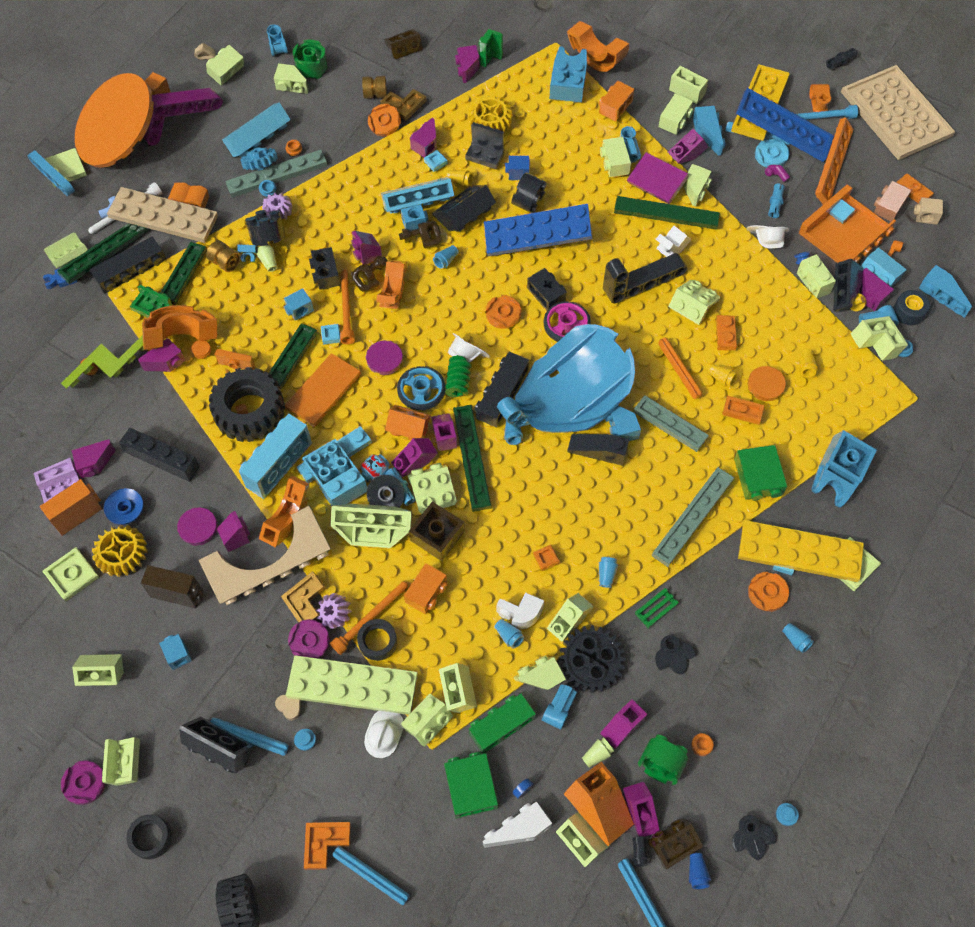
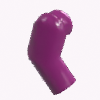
M771 164L765 169L767 176L778 175L783 182L790 178L782 165Z

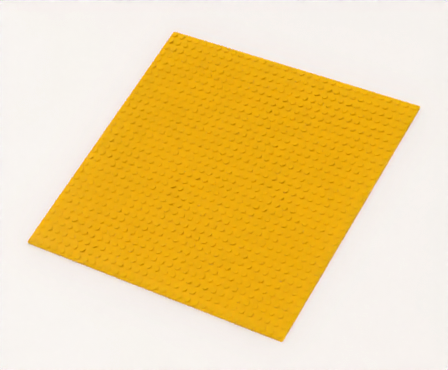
M558 43L549 45L411 122L395 133L386 136L284 193L283 195L288 196L292 203L291 215L287 216V220L282 219L285 238L277 243H274L273 240L268 242L274 249L278 268L273 272H268L257 254H254L256 257L255 262H251V256L247 255L245 262H242L240 259L238 266L232 272H225L219 265L209 261L205 254L176 305L192 306L194 310L200 312L203 309L217 319V338L207 341L211 347L210 355L204 359H198L193 355L191 348L198 339L191 335L175 334L167 337L181 350L185 361L180 367L175 368L171 372H163V374L266 519H269L280 506L288 479L291 476L305 481L297 470V466L304 462L302 460L303 457L334 439L338 441L360 426L372 442L349 457L360 474L362 473L361 464L372 454L382 455L389 462L388 468L393 470L394 466L391 462L410 442L408 437L402 435L394 436L389 431H385L389 409L395 404L408 408L399 399L397 392L398 381L408 369L410 370V368H416L417 366H427L438 371L444 378L446 385L449 359L452 357L448 351L455 339L453 333L490 355V358L479 355L470 362L472 367L470 369L471 374L469 375L470 381L468 383L470 386L468 388V395L450 397L445 394L437 406L429 410L419 411L429 414L431 417L449 413L456 434L457 448L438 451L430 417L425 438L430 439L438 454L422 468L423 471L431 469L430 465L441 463L448 467L457 502L455 505L445 507L444 509L465 522V532L443 561H440L411 542L409 533L391 548L350 545L331 526L332 506L315 480L309 483L306 497H308L306 507H311L331 550L327 551L328 556L320 560L317 557L309 560L311 564L302 568L306 575L312 571L316 573L326 588L319 593L322 598L323 596L337 593L346 597L345 601L350 602L348 609L352 612L347 614L350 620L345 621L343 626L346 632L352 629L401 582L405 581L408 584V587L374 618L389 622L395 629L397 637L395 651L384 660L375 661L367 657L365 659L370 666L417 672L411 712L429 694L446 705L439 669L456 663L469 667L477 707L460 713L450 711L453 715L451 720L427 744L431 750L440 746L523 686L524 683L514 679V676L518 675L517 671L525 666H529V668L536 664L535 661L545 655L547 658L554 657L556 661L559 656L564 655L559 651L560 648H566L563 642L552 634L547 627L568 598L579 593L593 605L591 611L576 629L582 632V627L585 626L587 631H589L591 625H594V629L597 631L600 626L602 628L742 528L744 520L752 521L813 477L834 435L844 430L862 441L910 407L918 399L867 347L859 348L851 336L852 332L767 248L763 247L706 188L703 200L699 201L696 207L692 205L683 186L670 204L720 212L717 230L614 213L617 196L666 203L627 182L628 177L646 152L686 173L688 171L681 164H678L668 154V151L626 110L617 121L600 114L599 101L602 96L607 94V91L587 71L582 102L549 99L554 60L560 47ZM488 95L490 98L496 96L499 99L502 97V100L507 101L513 112L512 123L504 133V156L497 169L465 159V154L472 143V130L469 125L468 110L472 103L476 102V99L481 100L482 97L487 98ZM431 118L435 119L436 150L448 162L447 165L435 172L424 162V157L413 151L410 146L412 133L420 129ZM626 126L633 127L636 131L635 137L641 158L631 163L628 175L609 177L608 171L604 169V157L601 158L600 147H602L603 140L618 138L622 128ZM509 156H529V173L548 182L542 201L537 203L536 212L588 204L592 239L488 256L484 221L530 214L511 204L513 194H516V187L520 180H509V173H505V163H509ZM449 170H469L473 173L471 186L487 185L496 202L491 206L492 209L490 211L478 215L479 218L465 224L466 227L459 232L449 231L432 215V212L469 187H463L451 181L454 196L449 197V200H435L433 204L429 205L421 204L423 211L426 210L428 221H435L442 235V241L439 245L424 248L420 236L413 237L406 243L404 240H400L399 233H402V229H405L402 222L401 209L396 213L385 211L381 193L445 178ZM263 206L209 235L205 243L199 241L196 243L206 246L208 250L214 241L220 240L237 252L238 245H253L245 219L255 216V212L263 210ZM673 226L691 238V241L679 254L688 267V270L683 275L619 303H611L603 290L605 267L609 261L619 258L627 271L631 272L666 257L656 249L660 244L656 238L660 234L665 237ZM432 229L429 234L432 239H435ZM353 231L372 234L381 246L382 257H386L387 261L407 262L404 290L398 309L379 307L380 302H376L377 294L383 289L386 268L373 271L380 285L369 292H362L352 281L351 272L362 265L361 261H357L353 254L355 250L351 243ZM454 245L459 253L447 268H438L433 262L435 254ZM332 247L340 286L319 290L318 283L314 284L312 273H315V269L310 267L311 251ZM186 249L164 260L159 266H153L144 274H139L129 282L123 283L113 291L108 292V296L138 338L142 336V322L147 317L132 311L130 305L140 293L137 287L139 285L149 286L155 292L160 293ZM545 268L555 276L556 281L560 285L565 287L567 291L566 302H574L584 307L590 315L591 324L607 327L619 334L615 342L624 353L627 349H631L634 357L635 377L630 393L618 406L634 413V408L644 396H647L708 434L707 440L698 452L636 413L641 432L639 439L629 441L623 466L567 452L572 434H610L611 426L609 421L606 422L605 419L588 430L566 433L543 432L537 430L531 424L520 427L523 438L516 445H510L504 439L506 425L504 416L497 428L476 419L475 406L478 401L483 399V392L486 386H490L492 383L491 379L494 372H498L502 358L506 357L509 351L529 359V370L521 383L522 385L534 362L547 355L548 350L557 343V341L548 336L544 329L543 322L547 311L527 289L528 277ZM347 270L350 325L355 334V342L349 345L342 344L341 342L323 345L321 326L339 324L340 333L343 330L341 271ZM360 278L361 281H362L365 285H367V283L365 282V280H364L363 278ZM689 280L699 281L703 287L714 290L720 296L719 301L708 309L702 323L699 325L668 307L677 288ZM303 288L312 301L314 311L295 321L291 315H287L284 309L286 305L284 298ZM501 295H507L519 302L521 318L515 326L508 329H500L488 322L486 306L494 297L498 298ZM573 311L577 316V320H583L579 313ZM558 313L552 315L550 319L551 327L558 325ZM716 315L735 316L736 351L717 350ZM302 323L316 329L318 334L281 389L285 404L331 353L358 369L361 375L315 428L287 409H284L285 414L283 418L290 414L307 425L312 444L266 498L262 499L245 487L239 470L242 463L248 461L253 451L262 445L265 438L260 440L256 438L253 442H248L247 439H244V442L237 441L236 437L234 439L228 438L226 434L219 430L209 408V395L212 394L211 389L213 385H217L216 381L220 377L224 378L225 374L229 371L231 373L235 371V369L229 366L218 364L215 352L217 349L252 356L255 364L254 370L259 368L263 370V373H269ZM668 338L701 389L702 396L700 398H692L658 345L660 339ZM378 341H392L402 351L403 361L400 368L392 374L380 375V373L371 371L367 366V350ZM804 350L813 351L818 367L816 375L810 378L803 377L799 372L802 352ZM715 364L734 369L738 376L733 386H724L716 378L708 374L711 365ZM760 366H770L780 371L786 382L783 394L773 401H762L754 397V394L748 390L747 385L750 373ZM556 370L549 376L552 378L558 375L559 371ZM418 374L414 376L415 378L416 376L423 375L426 376L429 380L433 378L432 376L426 374ZM405 385V395L410 400H414L412 387ZM431 389V396L425 401L433 399L438 394L439 389ZM256 395L241 397L233 404L231 411L237 413L235 407L244 404L247 407L248 413H251L261 406L264 399ZM727 395L764 405L760 424L722 415ZM472 405L491 502V509L474 512L471 509L453 407ZM775 445L787 483L784 494L777 498L770 496L763 497L757 501L752 499L745 500L734 460L737 450ZM717 467L734 477L732 483L669 567L652 557L654 550ZM406 475L402 479L406 480L408 483L407 487L414 496L412 485L409 482L408 475ZM385 490V494L390 496V491ZM367 492L348 504L370 505L367 499ZM416 500L408 506H405L403 502L400 507L412 511L411 527L422 515L418 510ZM294 529L283 541L287 549H289L292 543ZM551 544L560 560V564L541 571L533 556V552ZM602 557L617 559V564L619 565L611 588L599 586V562H601ZM425 563L446 574L448 583L446 590L437 596L434 608L428 610L426 615L406 604L404 600L405 593ZM525 593L544 600V607L536 623L529 628L519 629L524 636L523 642L515 649L508 647L494 628L500 619L512 625V619H504L496 612V605L499 599L518 607ZM375 629L366 635L365 643L370 650L380 651L387 647L390 638L385 630ZM357 634L352 640L359 649Z

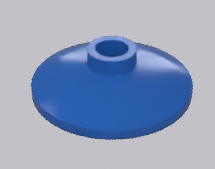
M128 488L116 490L105 501V516L114 524H129L135 521L142 513L143 499L135 490Z

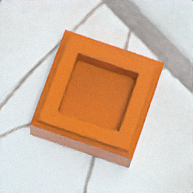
M551 544L533 552V556L541 571L560 564V560Z

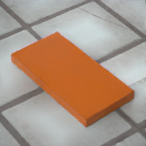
M331 353L285 404V409L315 428L357 380L361 372Z

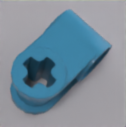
M270 25L267 28L272 57L279 53L288 54L280 26Z

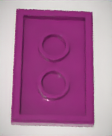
M646 152L628 177L627 182L670 204L689 175Z

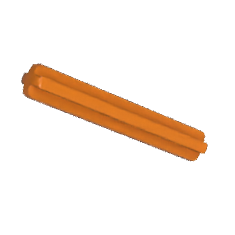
M668 338L660 339L658 345L692 398H700L702 396L701 389Z

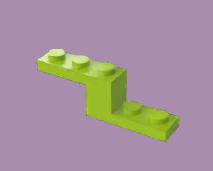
M143 335L119 359L103 344H100L61 384L66 389L69 386L74 388L80 382L78 377L82 373L87 375L94 368L91 366L92 363L98 366L109 378L112 376L116 378L123 371L121 367L126 362L130 364L136 358L134 354L139 349L141 351L144 350Z

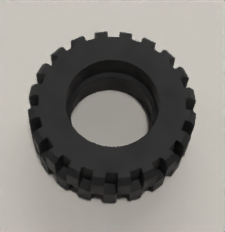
M245 367L243 370L237 368L232 373L229 371L225 374L224 378L220 377L216 381L217 385H213L211 389L212 394L209 395L211 414L219 430L230 439L236 437L237 441L244 442V439H247L248 442H253L256 438H259V440L265 438L264 435L274 431L273 428L277 427L280 419L284 417L285 403L278 382L268 372L263 373L262 369L256 368L253 370L252 367ZM256 395L264 399L261 406L251 413L237 414L231 411L233 404L241 397Z

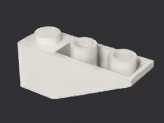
M529 802L519 810L521 813L515 818L510 816L502 822L503 827L499 830L492 829L484 836L483 846L486 848L533 841L550 829L552 822L537 802L532 805Z

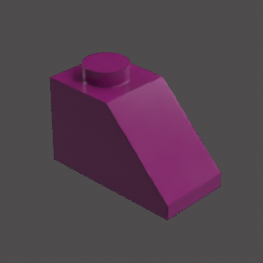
M865 268L862 272L860 294L866 298V306L876 311L889 300L894 289L869 269Z
M166 338L163 341V347L150 350L140 357L138 361L144 371L171 372L175 368L180 367L185 359L181 350L169 338Z
M110 439L72 450L76 471L81 478L92 477L97 473H101L115 452V447Z
M640 782L623 788L626 804L637 835L646 837L660 831L653 797L645 783Z

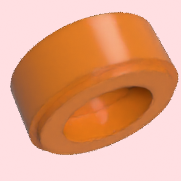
M198 340L192 345L193 355L198 359L207 358L211 353V347L205 340Z
M703 733L696 735L691 742V748L698 756H707L714 746L712 738Z

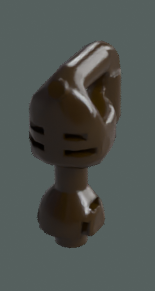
M435 221L422 222L418 224V229L409 230L406 228L402 229V233H399L400 240H404L405 243L413 237L420 236L424 248L437 246L442 241L440 228ZM432 229L435 239H432L429 234Z
M377 256L371 265L364 263L351 272L352 281L359 290L369 292L380 285L373 271L386 268V257ZM360 278H363L367 285H365Z

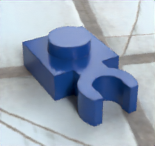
M54 270V275L46 274L43 276L45 282H48L45 283L47 289H52L57 284L60 288L69 285L58 275L57 270Z

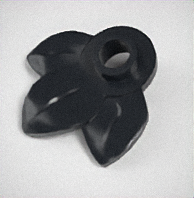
M668 635L661 640V649L655 655V663L660 671L669 666L674 673L683 675L687 667L686 659L694 658L696 655L690 644L680 642L677 637ZM668 643L673 644L674 648H673V649H669V648L667 647V644H668Z
M746 815L740 819L738 824L739 830L732 838L735 852L746 849L748 854L758 861L765 854V844L771 845L776 843L775 834L772 829L767 825L760 824L759 820L751 815ZM749 823L753 824V829L751 831H748L747 825Z

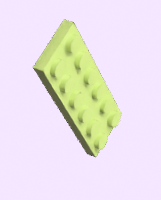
M294 656L286 697L410 715L418 674L413 671Z

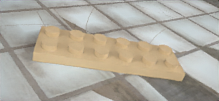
M123 187L120 188L107 212L108 218L203 243L206 242L218 217L216 211Z

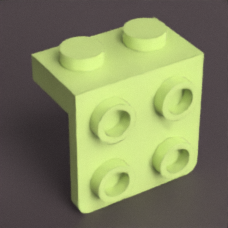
M689 280L677 288L668 307L699 325L702 323L708 309L719 301L720 296L714 290L703 287L699 281Z
M436 463L430 465L431 469L424 471L423 468L411 471L412 474L408 475L418 510L421 514L432 501L442 508L456 504L457 500L446 465Z

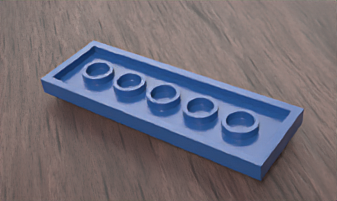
M747 87L738 106L737 115L822 162L825 161L834 137L832 134Z
M588 204L484 221L488 256L592 239Z

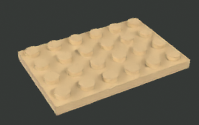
M897 65L842 87L841 93L851 105H857L860 116L897 160L946 140L955 133Z

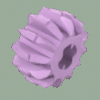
M274 193L273 196L268 195V199H264L262 209L266 210V212L278 210L280 211L281 219L287 220V216L291 215L292 203L288 196H284L283 193L279 195Z
M332 593L323 596L324 601L318 602L321 607L316 610L320 612V616L317 619L323 620L322 625L329 626L330 628L342 627L345 625V621L350 620L347 615L352 612L348 609L350 602L345 601L346 597L343 595Z

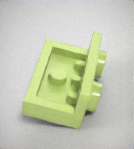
M71 233L46 247L44 251L56 268H61L68 264L70 260L86 252L87 248L79 240L76 233Z
M429 694L401 725L425 747L451 720L453 715L450 711H447V706L443 702Z
M133 737L119 741L113 739L105 740L103 783L118 786L137 782L140 739Z

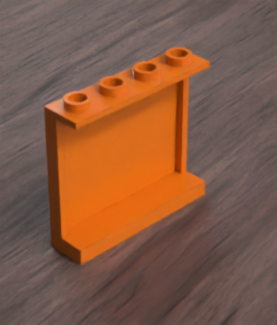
M848 184L802 223L799 231L801 236L837 263L848 259H853L856 263H859L863 256L867 257L874 246L878 247L884 237H889L895 230L893 228L896 222L895 219L888 224L850 196L852 187ZM841 199L855 209V212L843 224L829 214L830 210Z

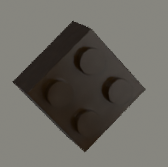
M432 501L408 531L411 542L440 561H443L465 532V522Z

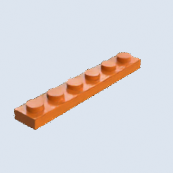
M847 118L840 119L815 192L816 197L823 205L832 197L853 132V128Z

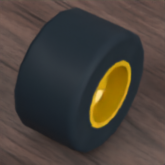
M907 290L898 297L893 309L898 321L906 325H917L925 319L929 312L930 301L920 291Z

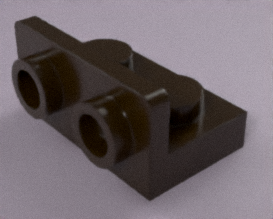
M414 29L384 39L385 45L391 49L394 59L423 49L420 34Z
M685 819L673 821L669 828L654 833L652 838L648 840L649 845L654 848L663 868L666 870L703 847L692 823Z

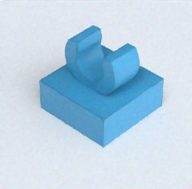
M238 245V252L242 253L241 261L245 262L246 256L250 255L251 262H255L256 257L254 254L258 253L257 249L259 247L256 245Z

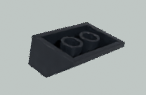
M473 185L432 212V215L449 231L459 232L466 227L465 224L479 218L478 215L492 209L491 206L496 202L487 185Z
M203 717L189 721L179 728L181 744L188 747L189 751L205 756L207 761L223 766L224 770L230 773H237L245 768L254 748L253 744Z

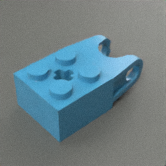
M564 46L559 47L553 65L549 99L582 102L587 68L586 49H582L576 56H569L565 53Z
M844 430L834 435L817 469L812 492L815 494L819 493L824 486L829 484L836 492L835 506L842 507L859 483L862 482L877 450Z

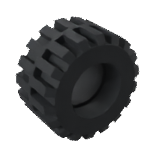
M245 873L219 880L216 886L215 897L221 927H259L258 902L250 877Z

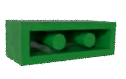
M522 694L510 696L505 701L506 704L500 708L498 706L494 707L487 713V717L482 720L478 718L470 724L469 735L482 754H485L535 720L536 714Z

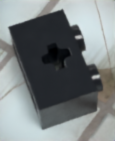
M545 268L527 278V289L546 311L554 304L566 301L567 291L565 287L560 285L556 281L555 276Z

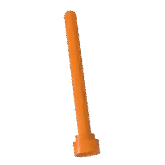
M342 270L343 330L340 333V342L349 345L355 342V334L350 325L348 271Z
M401 582L343 637H336L330 642L333 649L342 655L347 650L348 643L358 634L362 625L369 620H373L408 587L407 582Z

